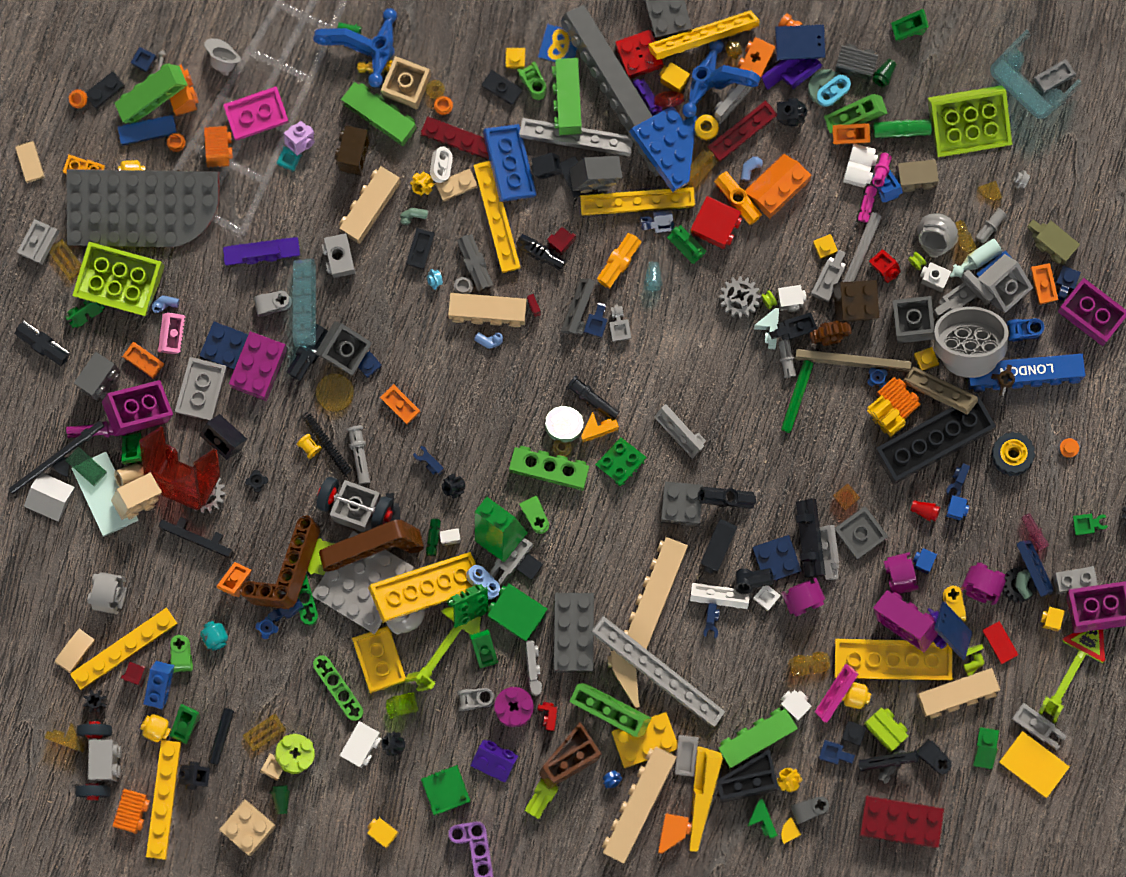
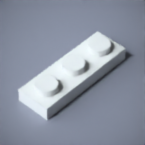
M692 583L690 601L748 609L750 593L739 594L733 588Z

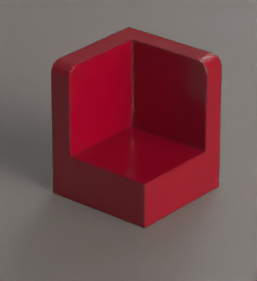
M561 227L555 235L551 234L549 236L547 244L562 256L576 240V235L569 233Z
M129 662L125 675H121V679L142 687L149 669L143 665Z

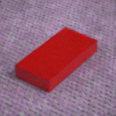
M1000 621L982 630L1001 665L1019 655Z

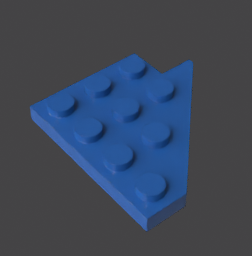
M674 106L634 126L629 131L672 192L687 185L690 180L695 136L694 125L697 119L695 115L683 120Z

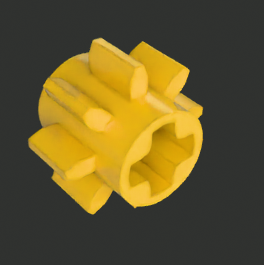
M424 171L420 175L416 173L410 182L413 192L420 194V196L424 193L428 195L435 185L431 176Z
M792 768L781 770L779 773L780 778H777L781 790H786L787 792L796 791L799 788L798 782L802 781L797 769L793 770Z

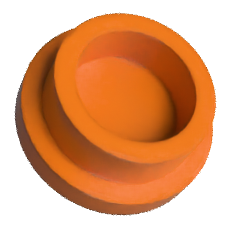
M74 90L69 95V102L74 108H83L87 103V95L83 90Z
M441 96L435 100L434 109L440 115H447L452 111L453 103L450 98Z
M179 133L171 134L167 139V146L173 152L182 151L186 145L185 138Z
M1067 438L1061 442L1060 452L1065 457H1074L1079 452V444L1076 440Z

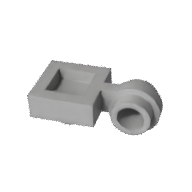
M614 305V307H611L612 318H616L617 321L609 322L612 341L631 339L628 319H620L624 317L622 306Z

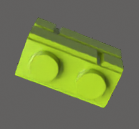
M881 707L864 725L891 753L908 737L906 734L908 730L901 722L897 724L893 720L895 716L888 708L884 710Z

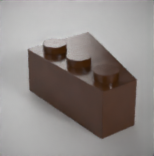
M581 722L552 754L539 772L548 789L553 788L595 763L601 756V752Z

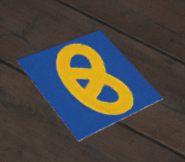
M547 24L538 57L551 61L575 58L577 48L572 44L567 31L561 27Z

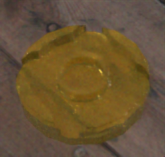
M330 374L323 377L317 385L316 397L324 409L330 412H339L345 410L351 404L354 398V389L351 382L343 375Z

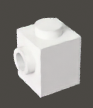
M930 262L929 266H924L920 277L923 278L921 284L942 292L951 271Z
M801 285L778 288L777 295L780 311L789 310V312H795L803 308V304L806 301L805 290L801 289Z
M795 690L792 693L788 691L781 698L783 703L780 706L783 709L786 708L789 715L796 721L811 708V705L806 701L808 698L801 691L798 693Z

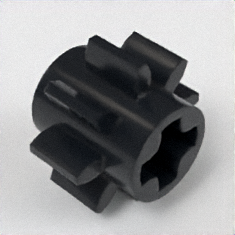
M455 473L448 475L447 478L443 479L442 491L446 496L451 495L452 499L460 497L461 494L465 493V481L461 476L456 477Z
M90 690V695L84 696L87 699V703L83 706L90 707V713H93L94 709L101 713L100 709L102 707L107 708L104 700H107L108 697H101V690L97 694ZM94 698L100 699V701L97 702V706L91 704L92 702H94Z
M398 732L387 733L381 741L382 750H386V755L388 756L400 755V752L405 749V740L400 737Z

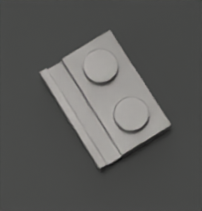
M34 219L17 253L43 264L60 231Z

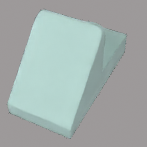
M779 308L773 309L756 323L754 329L769 330V332L778 329ZM765 332V343H768V349L775 350L777 338L771 339L769 332Z

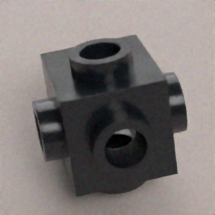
M789 98L787 101L777 102L778 122L790 127H796L800 123H805L807 108L799 99Z
M189 761L188 765H180L178 784L186 785L185 789L197 790V787H208L210 767L200 766V762Z

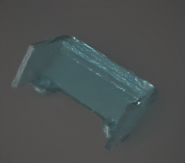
M1026 29L991 65L990 72L992 77L1035 118L1045 119L1063 105L1082 85V82L1078 79L1065 93L1059 89H1051L1045 96L1018 71L1024 63V56L1018 48L1031 36L1030 32Z

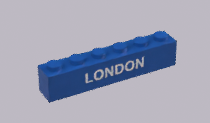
M1083 353L1002 360L997 363L990 373L980 377H967L968 390L973 389L974 392L985 391V388L1000 390L1001 388L998 386L997 381L991 379L992 374H1000L1002 371H1005L1008 364L1012 365L1011 372L1015 376V382L1012 385L1013 389L1022 388L1023 385L1031 384V387L1042 386V383L1059 385L1062 384V381H1069L1070 384L1080 383L1085 377Z

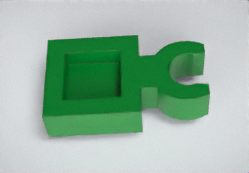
M1092 514L1072 516L1075 536L1094 534V528L1099 530L1107 529L1108 525H1101L1099 523V520L1105 519L1106 515H1099L1096 519H1093Z

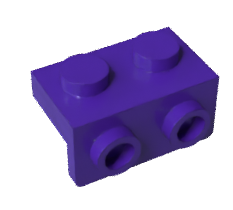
M483 740L470 766L506 783L518 756L511 750L497 746L492 741Z

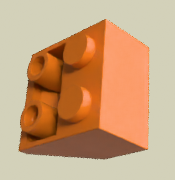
M182 64L178 66H180L188 86L170 98L176 116L198 110L196 103H199L194 88L190 87L193 86V82L188 69L184 70Z

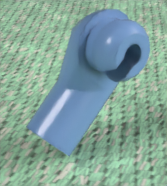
M755 156L743 164L741 180L749 182L751 171L755 168H761L763 160Z
M161 296L152 303V311L159 313L168 306L178 308L179 299Z
M478 332L474 341L490 349L501 345L503 336L501 333H495L493 336L486 337Z

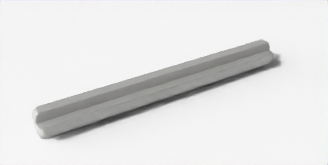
M874 212L871 214L843 282L855 281L881 215Z

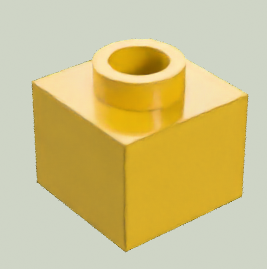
M1048 607L1046 611H1043L1040 621L1043 622L1042 628L1058 632L1061 628L1064 610Z

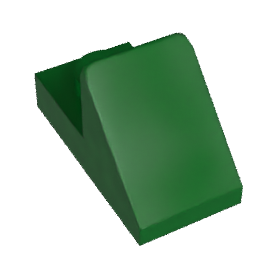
M924 9L891 22L895 40L901 41L914 34L924 35L929 27Z
M141 432L122 436V464L131 465L146 462Z
M489 629L470 635L480 669L497 664L498 659Z
M181 704L169 736L187 744L190 741L195 725L201 718L199 712Z
M979 727L973 766L993 769L998 751L999 730Z
M761 799L758 801L747 827L762 821L763 825L760 827L764 836L772 839L778 835L765 803Z

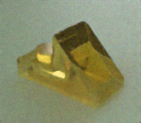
M73 723L70 724L66 737H63L65 733L55 729L53 732H46L45 739L84 753V745L80 736H77V729Z

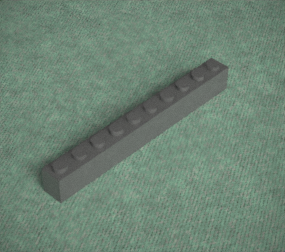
M582 5L566 12L561 19L562 28L567 31L572 44L578 49L581 59L586 62L592 77L597 80L600 90L608 98L611 108L619 116L620 123L625 126L630 139L636 144L639 154L647 162L649 170L653 172L655 177L660 176L629 132L631 128L653 116L586 7Z

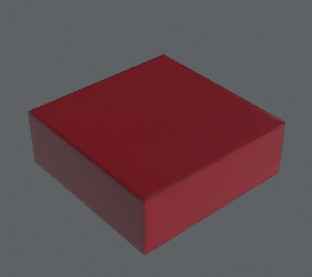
M534 294L528 295L527 302L533 316L541 315V310Z

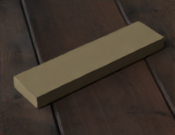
M914 366L903 379L907 386L967 415L978 402L977 396Z

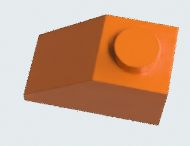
M665 814L658 853H664L683 840L686 834L690 835L692 823L688 822L689 818Z

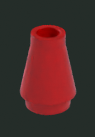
M914 500L910 511L915 512L930 522L931 520L936 522L941 507L937 506L936 503Z

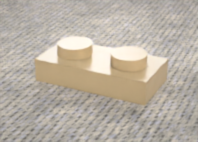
M470 169L449 177L443 183H435L443 202L478 187Z

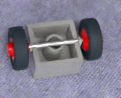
M327 477L319 488L316 507L321 511L328 512L334 504L330 512L333 522L365 532L390 522L392 518L394 501L391 498L382 497L377 491L344 480L340 492L337 494L339 481L332 477Z
M98 721L77 725V736L90 739L88 779L90 781L86 785L76 786L75 796L87 798L88 801H98L99 798L110 797L111 787L100 785L97 782H118V777H121V766H118V758H121L122 748L114 740L97 739L112 736V726L100 724Z

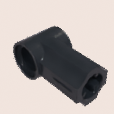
M743 568L735 573V590L739 594H748L752 591V588L774 584L771 568L752 572L749 569Z

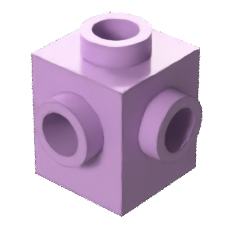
M302 121L292 125L284 132L285 145L296 155H299L314 144L313 129L309 125L306 126Z

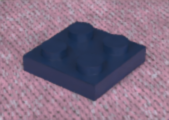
M213 321L199 356L234 370L249 334Z
M789 535L752 547L759 569L771 568L774 581L802 572Z

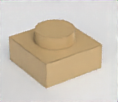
M270 753L260 772L277 781L283 769L276 761L275 756Z

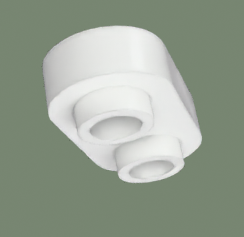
M440 147L433 152L430 176L437 183H443L450 176L453 157L450 150L446 147Z

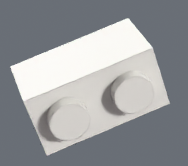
M359 721L340 756L360 768L363 765L367 766L372 758V755H370L372 749H376L381 742V734Z

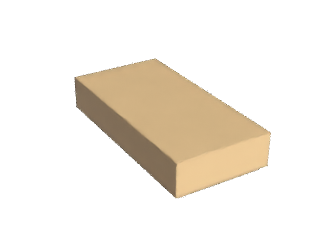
M34 141L16 146L25 181L29 183L45 178Z

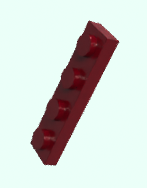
M765 100L710 144L707 149L720 163L777 117L776 111Z
M427 116L420 133L422 136L489 160L484 137Z

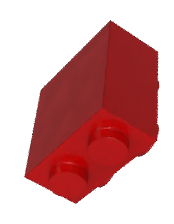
M706 196L691 227L690 234L725 249L726 245H731L735 236L732 233L735 228H739L743 220L740 218L741 211Z

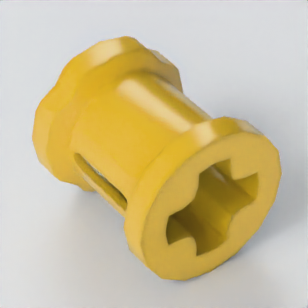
M309 433L297 442V446L306 452L308 459L313 458L322 449L321 446H317L311 439Z

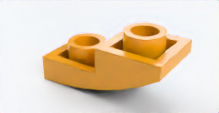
M68 155L62 173L67 175V169L104 170L105 165Z

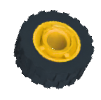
M1019 432L1005 433L995 442L991 458H993V464L996 466V469L1001 471L1002 474L1019 476L1031 467L1035 458V448L1032 445V441L1026 435L1024 436ZM1014 450L1018 453V457L1012 458L1008 452Z

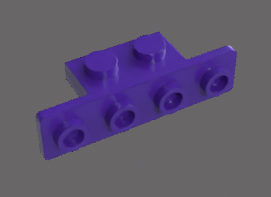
M818 59L781 60L779 64L767 71L761 79L767 90L782 79L794 89L818 71L822 64Z
M298 237L225 246L223 247L224 262L226 266L244 263L256 264L259 261L273 262L281 258L300 256Z

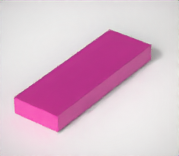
M848 664L844 665L815 710L819 718L825 722L829 721L858 676V673Z

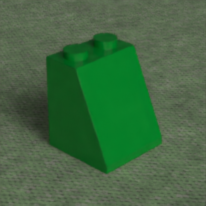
M486 497L475 510V542L502 562H505L528 532L516 517Z

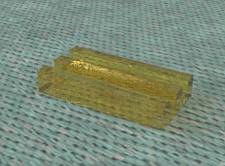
M60 240L51 247L49 253L71 281L73 277L79 275L82 264L64 240ZM61 245H63L79 268H74L59 248ZM54 250L58 251V253L61 255V257L73 271L71 274H69V272L66 270V268L54 254Z
M274 713L243 734V737L251 749L256 751L286 729ZM271 721H276V723H274L273 725H271L270 727H268L267 729H265L264 731H262L250 740V735H252L253 733H255ZM277 726L280 727V729H278L277 731H275L274 733H272L271 735H269L268 737H266L254 746L253 743L255 741H257L258 739H260L261 737L275 729Z

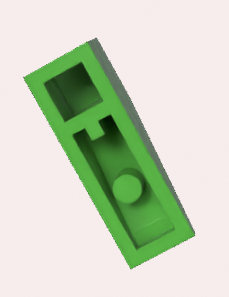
M871 94L825 115L824 118L829 133L833 134V125L863 124L888 113L882 96Z

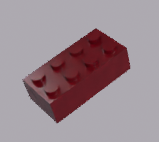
M865 796L859 836L937 849L940 843L944 808Z

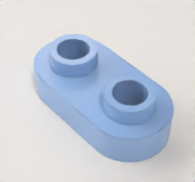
M474 565L467 571L466 578L472 586L482 584L484 588H488V600H492L499 595V583L482 566Z

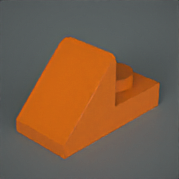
M869 123L833 125V144L870 143Z
M234 562L218 583L217 588L235 597H240V588L250 577L252 570Z

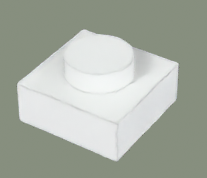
M767 585L763 586L753 599L769 611L781 595Z

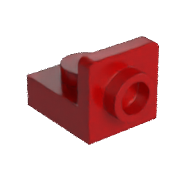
M883 249L869 260L870 265L883 276L886 283L895 279L901 272L898 262Z
M543 702L537 708L540 711L549 712L548 715H544L543 726H547V731L554 732L558 708L554 707V703Z

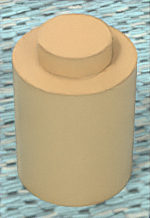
M138 463L114 471L115 481L119 487L145 475L143 466Z

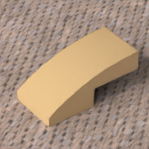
M78 629L58 655L55 663L71 673L82 660V656L93 645L95 639L81 629Z

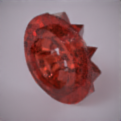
M664 91L654 97L655 105L660 107H674L684 102V95L678 91Z

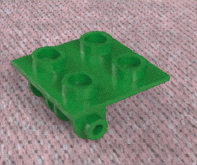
M620 437L595 465L611 477L620 487L625 485L630 476H633V472H637L636 469L645 463L644 461L647 457Z
M475 584L465 589V593L461 591L460 595L456 594L450 597V600L447 602L454 609L455 628L465 625L469 621L487 613V587L484 588L482 584Z

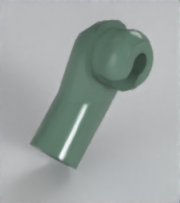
M410 208L401 213L400 223L408 225L411 222L410 219L414 217L426 219L428 211Z
M1028 570L1020 571L1017 574L1015 587L1025 600L1033 595L1027 587L1028 580L1031 578Z

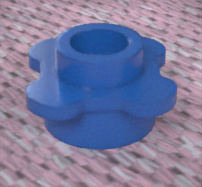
M871 368L869 370L870 378L867 381L868 385L871 387L876 385L882 388L886 385L887 371L885 369Z
M268 616L255 626L261 632L263 639H268L271 634L277 633L279 630L278 626L274 625Z
M615 770L611 771L603 777V784L606 788H614L620 784L622 776Z

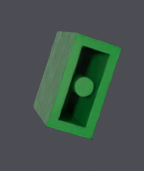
M508 584L507 587L503 586L500 589L497 602H492L488 607L487 612L489 614L487 616L504 629L527 642L548 612V609L519 589Z

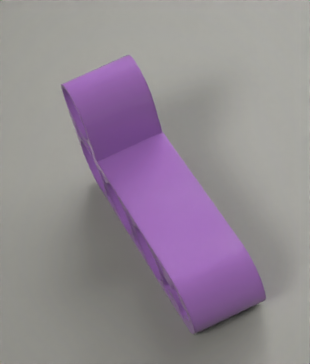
M472 822L451 827L449 838L454 843L470 842L475 877H493L485 826L480 822ZM475 826H480L483 829L482 834L478 837L472 835V829ZM456 829L463 831V837L459 840L454 839L452 836L453 831ZM479 845L484 846L486 849L483 856L475 854V848ZM481 865H486L489 868V872L485 876L478 874V868Z

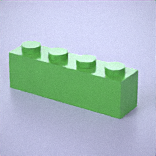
M578 58L555 59L556 66H552V77H556L557 82L553 83V94H557V100H554V111H558V117H554L555 129L559 128V135L582 134Z
M171 64L161 66L159 71L149 75L144 82L135 85L133 90L123 94L115 102L122 122H138L188 86L180 66Z
M354 82L341 99L342 104L404 146L416 130L415 120L409 115L404 116L399 113L400 110L393 104L390 106L386 104L384 98L380 95L370 93V89L364 84Z
M780 708L770 713L771 717L766 720L764 718L757 720L753 723L754 727L749 730L747 728L740 730L736 733V738L731 740L729 737L720 742L721 746L718 748V751L722 754L729 769L798 729L786 708L782 711Z

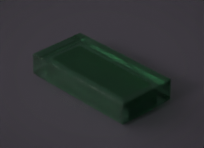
M77 447L65 460L94 487L107 474L80 447Z

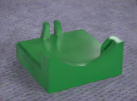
M458 765L421 778L434 816L471 802Z

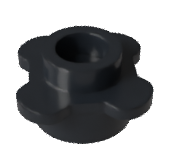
M254 470L249 478L245 480L247 486L254 488V491L258 493L261 492V488L269 480L266 476L260 474L259 470Z

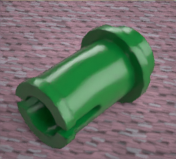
M339 22L337 27L347 28L360 35L362 32V27L358 24L350 25Z

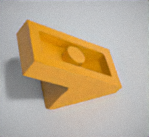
M592 412L581 435V440L584 443L618 431V423L616 420L607 419L598 426Z

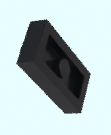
M112 71L85 93L88 101L97 110L121 91L125 85Z
M416 228L406 265L425 270L435 237L434 232Z

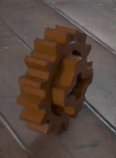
M838 320L820 324L818 330L810 332V338L812 343H819L822 346L838 344L844 339L843 337L852 334L850 323L847 322L839 323Z

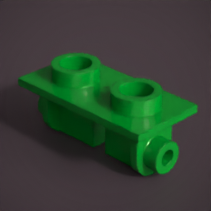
M681 225L675 227L667 237L692 264L697 262L707 252Z
M84 300V305L79 308L75 306L70 309L65 318L67 321L69 319L72 320L69 324L73 329L75 327L79 328L88 321L85 316L86 313L93 318L103 312L104 305Z

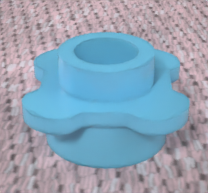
M430 269L427 281L436 290L439 285L443 284L442 276L438 270Z

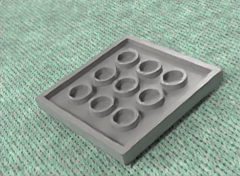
M353 531L349 538L358 535V533ZM384 550L337 570L326 572L312 593V596L375 634L382 623V619L368 586L416 570V568Z

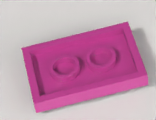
M277 86L223 104L236 141L289 123Z

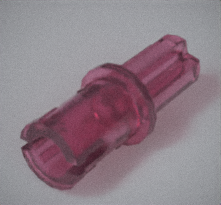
M1028 513L1022 516V521L1030 533L1028 536L1032 538L1038 551L1048 547L1049 543L1041 531L1042 528H1038L1031 514Z

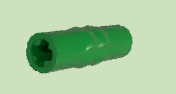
M906 119L903 121L895 120L873 123L874 138L931 135L932 132L931 119Z

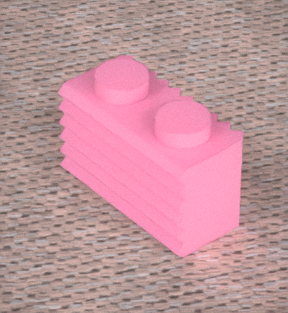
M174 313L163 314L158 352L168 354L181 352L180 348L182 347L180 345L182 344L181 337H183L184 315Z

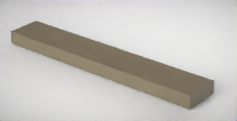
M797 349L795 354V360L799 361L809 360L817 363L908 373L911 369L910 361Z

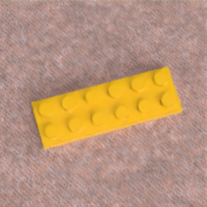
M471 552L371 584L368 586V589L382 622H386L450 600L451 596L460 595L461 591L465 593V589L472 587L466 578V573L476 563Z
M835 639V678H837L844 665L848 664L858 673L856 679L952 681V648L948 644L945 648L940 649L936 647L933 641L924 653L906 640Z

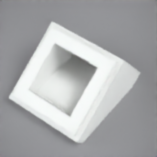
M459 529L441 531V544L446 546L460 543Z

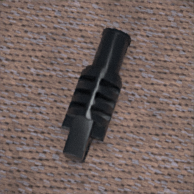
M521 234L516 242V246L526 254L531 255L532 258L535 257L541 263L553 266L558 271H561L566 263V260L552 253L550 248H547V246L542 245L540 242L538 243L536 239Z

